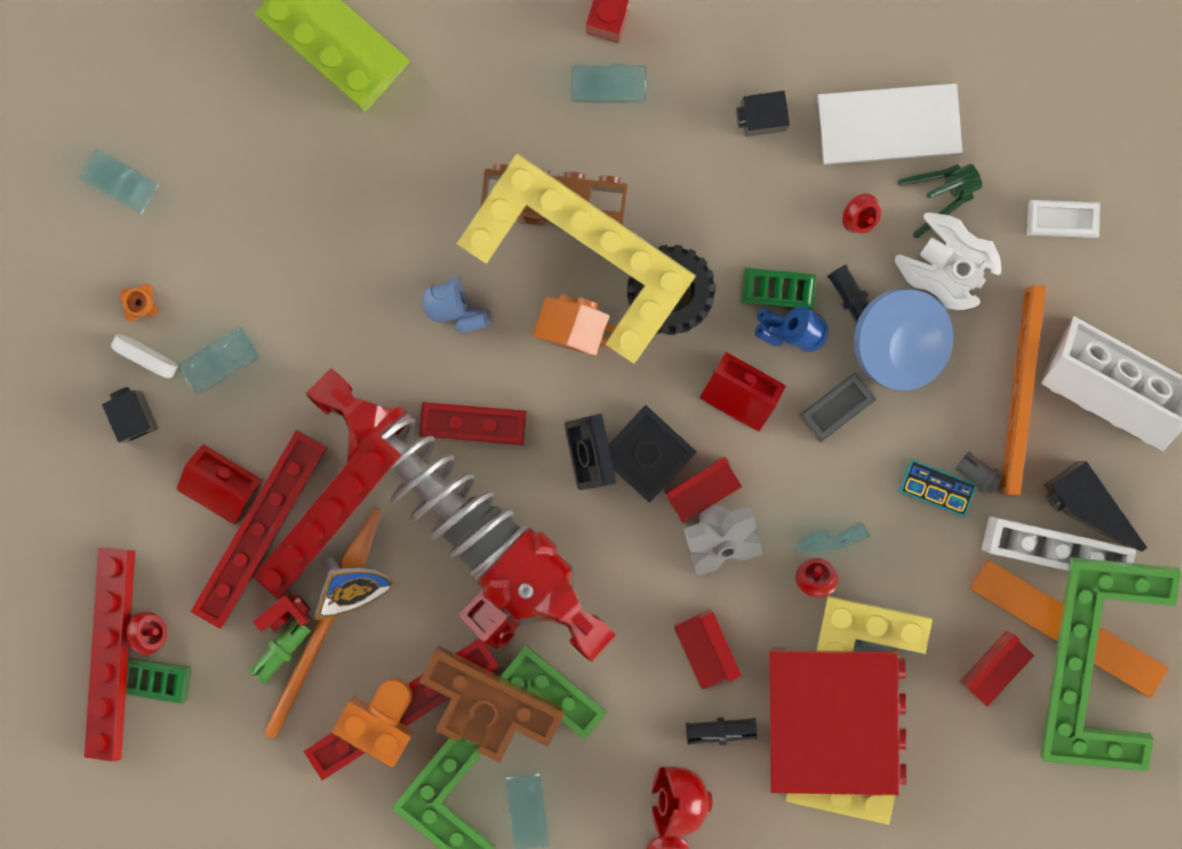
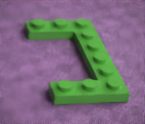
M1070 557L1040 753L1042 761L1140 771L1149 770L1154 740L1151 733L1084 727L1104 599L1176 606L1182 574L1178 567Z
M528 645L524 646L500 675V677L564 708L565 712L561 721L584 740L607 713L605 709ZM460 737L458 742L448 738L395 802L392 809L440 849H495V845L443 802L481 756V753L477 752L480 746L463 737Z

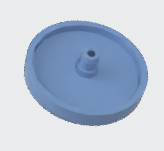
M907 288L887 291L873 299L858 319L854 333V350L857 361L864 373L881 386L899 391L921 388L933 381L942 372L950 358L954 338L952 323L942 304L925 292Z

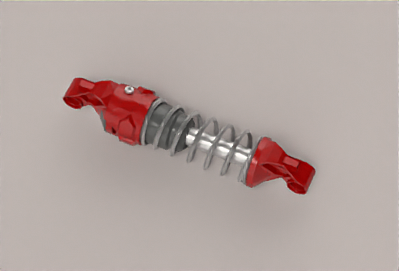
M330 368L305 394L326 415L334 413L343 417L349 431L347 462L367 438L376 431L402 455L390 469V471L393 470L403 480L392 494L391 503L397 502L408 491L413 489L423 499L410 515V521L418 520L431 508L442 516L431 531L430 540H435L443 534V538L453 546L450 551V558L459 556L471 568L470 577H475V582H479L478 585L483 589L482 595L497 609L504 608L520 624L552 621L566 626L571 635L569 639L570 644L583 657L593 662L616 635L600 618L582 611L573 590V567L556 552L557 545L542 531L535 532L532 528L528 529V525L519 527L512 520L513 511L506 510L503 512L498 506H492L493 492H485L478 497H471L466 501L464 498L473 485L474 474L466 473L448 484L445 479L453 467V455L442 456L428 466L425 462L434 448L435 438L433 436H426L408 447L406 443L414 431L415 419L410 418V414H407V411L401 406L380 407L368 401L355 398L351 393L353 389L348 382ZM407 424H409L405 434L400 439L398 436L404 430ZM428 443L425 451L419 457L414 451ZM447 462L439 476L434 470ZM467 480L463 489L458 494L454 489Z

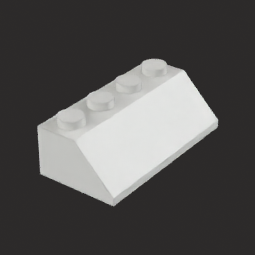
M1073 316L1046 363L1040 384L1048 387L1052 392L1075 402L1084 410L1091 411L1104 418L1113 426L1122 428L1140 438L1144 443L1164 452L1182 431V375Z

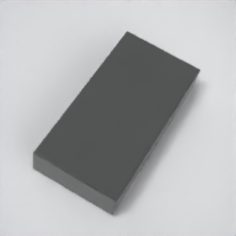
M854 372L800 413L799 416L818 441L822 442L876 399Z

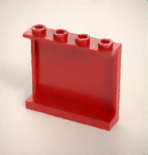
M771 647L769 651L771 793L900 796V785H907L906 764L899 763V750H906V728H899V714H906V693H899V679H906L905 658H898V648H893V651L785 650V647Z

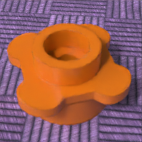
M142 284L140 288H125L120 292L119 297L122 300L126 320L135 322L139 317L148 316L152 318L157 315L158 306L154 304L152 297L154 289L151 285ZM139 299L142 301L141 306L136 305V301Z

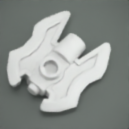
M930 212L924 214V221L945 244L931 237L920 254L931 265L903 255L895 257L896 265L905 280L913 288L928 290L939 298L945 309L966 310L978 306L980 299L976 295L972 296L969 293L970 289L974 290L975 287L981 289L986 281L983 277L985 274L984 269L990 270V274L996 276L1000 275L1002 270L1000 256L993 241L975 237L967 231L960 219L953 216Z

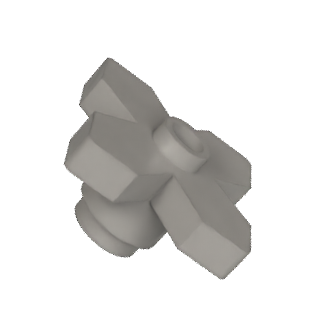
M712 506L700 514L699 524L683 529L690 552H693L690 557L697 576L718 570L726 559L734 558L745 561L760 556L763 553L757 533L754 532L757 526L750 507L728 512L722 506Z

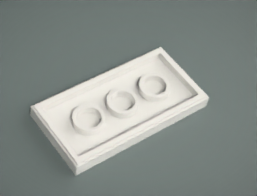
M957 83L818 94L817 96L822 165L958 155L963 153Z

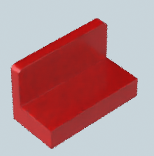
M725 351L712 377L702 391L700 399L748 427L760 431L776 408L786 385Z
M202 444L185 464L177 490L235 525L240 520L245 505L260 487L262 479L205 444Z
M722 457L664 494L681 522L684 523L740 489L742 485L730 468L727 458Z
M712 609L674 626L702 689H706L726 679L731 682L742 677Z
M1008 631L1001 635L959 681L987 707L1035 656L1019 641L1020 639L1015 634Z

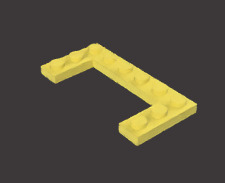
M517 153L457 242V245L487 264L526 205L644 285L605 342V345L635 364L696 277L695 274Z
M827 596L816 650L853 651L855 639L926 654L933 619L927 616ZM787 793L785 802L889 825L896 795Z

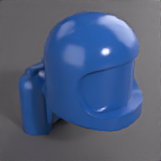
M804 306L794 308L786 317L765 308L759 310L757 314V320L761 324L755 329V336L772 346L782 345L784 341L804 352H813L820 349L828 338L829 328L826 321Z

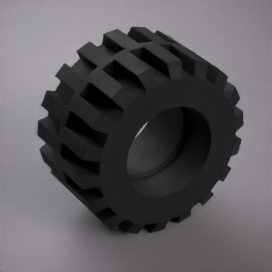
M662 245L658 250L696 276L691 283L692 293L689 302L683 308L671 311L657 331L658 334H683L699 325L712 308L716 292V284H714L713 280L714 274L712 269L709 270L708 262L703 257L697 256L696 251L684 249L681 245H675L674 247ZM629 276L627 285V299L630 306L644 287L642 283L632 276Z

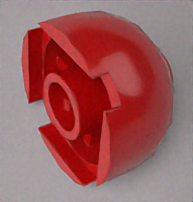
M679 766L658 768L652 785V794L659 792L658 807L652 806L653 822L658 835L678 838L699 830L706 819L707 812L712 810L713 799L711 792L706 790V786L700 776L688 768Z

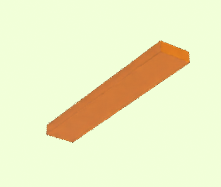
M1032 285L1024 290L1001 476L1003 478L999 491L1001 494L1020 496L1046 286Z
M987 559L969 589L1057 642L1063 604ZM1099 627L1094 665L1147 697L1152 698L1169 668L1102 627Z

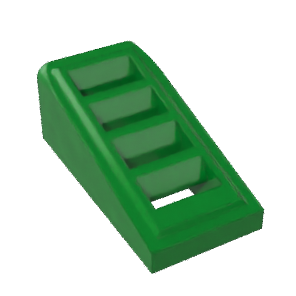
M745 268L741 303L789 309L804 306L812 310L816 274ZM755 277L762 278L759 297L753 296ZM769 279H775L773 298H767ZM783 280L790 281L788 299H781ZM798 282L804 283L802 301L796 300Z
M128 658L127 684L130 667L136 668L134 686L126 685L127 695L181 704L187 701L191 666ZM144 669L149 670L147 688L141 687ZM156 672H162L160 690L154 689ZM169 674L175 675L173 692L167 691Z

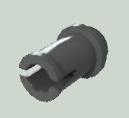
M967 452L960 461V464L955 468L979 485L981 492L986 490L988 493H992L1003 478L998 474L999 470L997 468L992 470L973 456L971 452Z

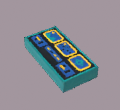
M910 459L898 492L965 517L977 484Z

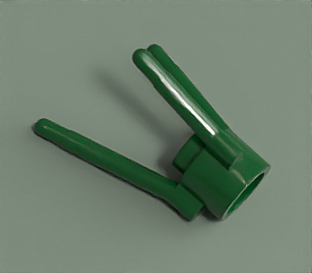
M956 164L947 169L915 175L898 181L900 186L947 177L945 180L946 184L926 194L927 198H933L949 191L953 197L959 196L938 213L943 215H949L963 203L974 199L973 192L982 188L981 177L973 164L963 167ZM927 223L923 224L922 227L913 233V237L919 238L926 231L930 230L931 227Z

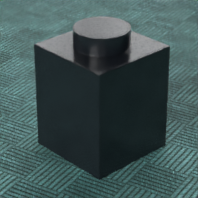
M785 90L743 96L740 103L741 107H736L738 128H744L745 137L784 132L790 126Z
M125 387L109 395L111 400L102 404L118 443H128L159 429L142 391H131L129 387Z

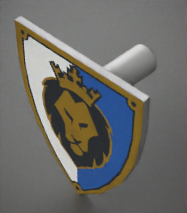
M328 558L323 563L328 576L314 619L335 617L364 607L396 586V583L387 574L376 569L363 567L341 569L335 558Z

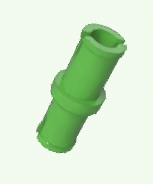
M293 618L292 622L276 640L272 639L267 644L268 650L249 669V672L253 676L256 675V679L266 685L285 661L289 662L293 658L291 653L312 630L308 626H301Z

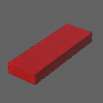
M422 402L419 437L433 436L434 438L524 445L527 411Z

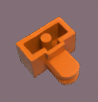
M561 294L559 299L545 297L532 336L560 347L596 356L599 345L611 349L605 345L607 338L602 336L604 332L611 334L615 327L607 324L610 315L597 310L599 304L578 297L576 299Z
M390 678L380 685L369 704L354 696L348 702L331 733L393 768L415 732L400 723V719L412 699V690L409 684L399 678Z

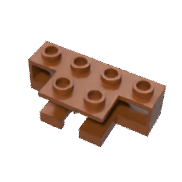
M494 164L493 169L485 168L481 206L488 197L490 179L499 180L509 165ZM540 168L550 175V170ZM564 172V177L552 176L588 202L592 190L623 194L621 212L601 210L623 225L627 184L620 183L621 178L602 175L599 176V181L585 179V174L579 172ZM527 205L517 218L519 224L543 226L545 221L551 222Z
M438 646L420 680V683L451 698L435 731L457 742L460 737H463L480 746L477 752L499 763L516 731L548 747L565 712L564 708L441 646Z

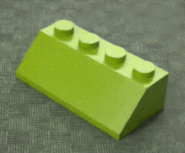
M265 0L254 12L263 25L364 113L410 63L406 56L342 0Z

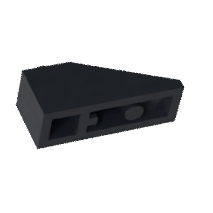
M1087 461L1075 462L1044 484L1049 492L1046 494V498L1057 512L1062 510L1064 514L1125 547L1139 552L1147 549L1143 540Z

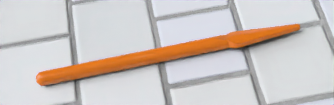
M379 508L374 509L341 558V569L364 568L381 515ZM334 617L317 620L267 724L265 735L268 738L273 739L279 734Z

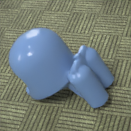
M459 276L450 278L449 283L437 286L432 285L424 292L422 298L424 312L434 322L445 323L458 320L455 324V330H459L461 333L486 328L488 324L492 323L489 310L482 311L481 308L468 307L466 294Z

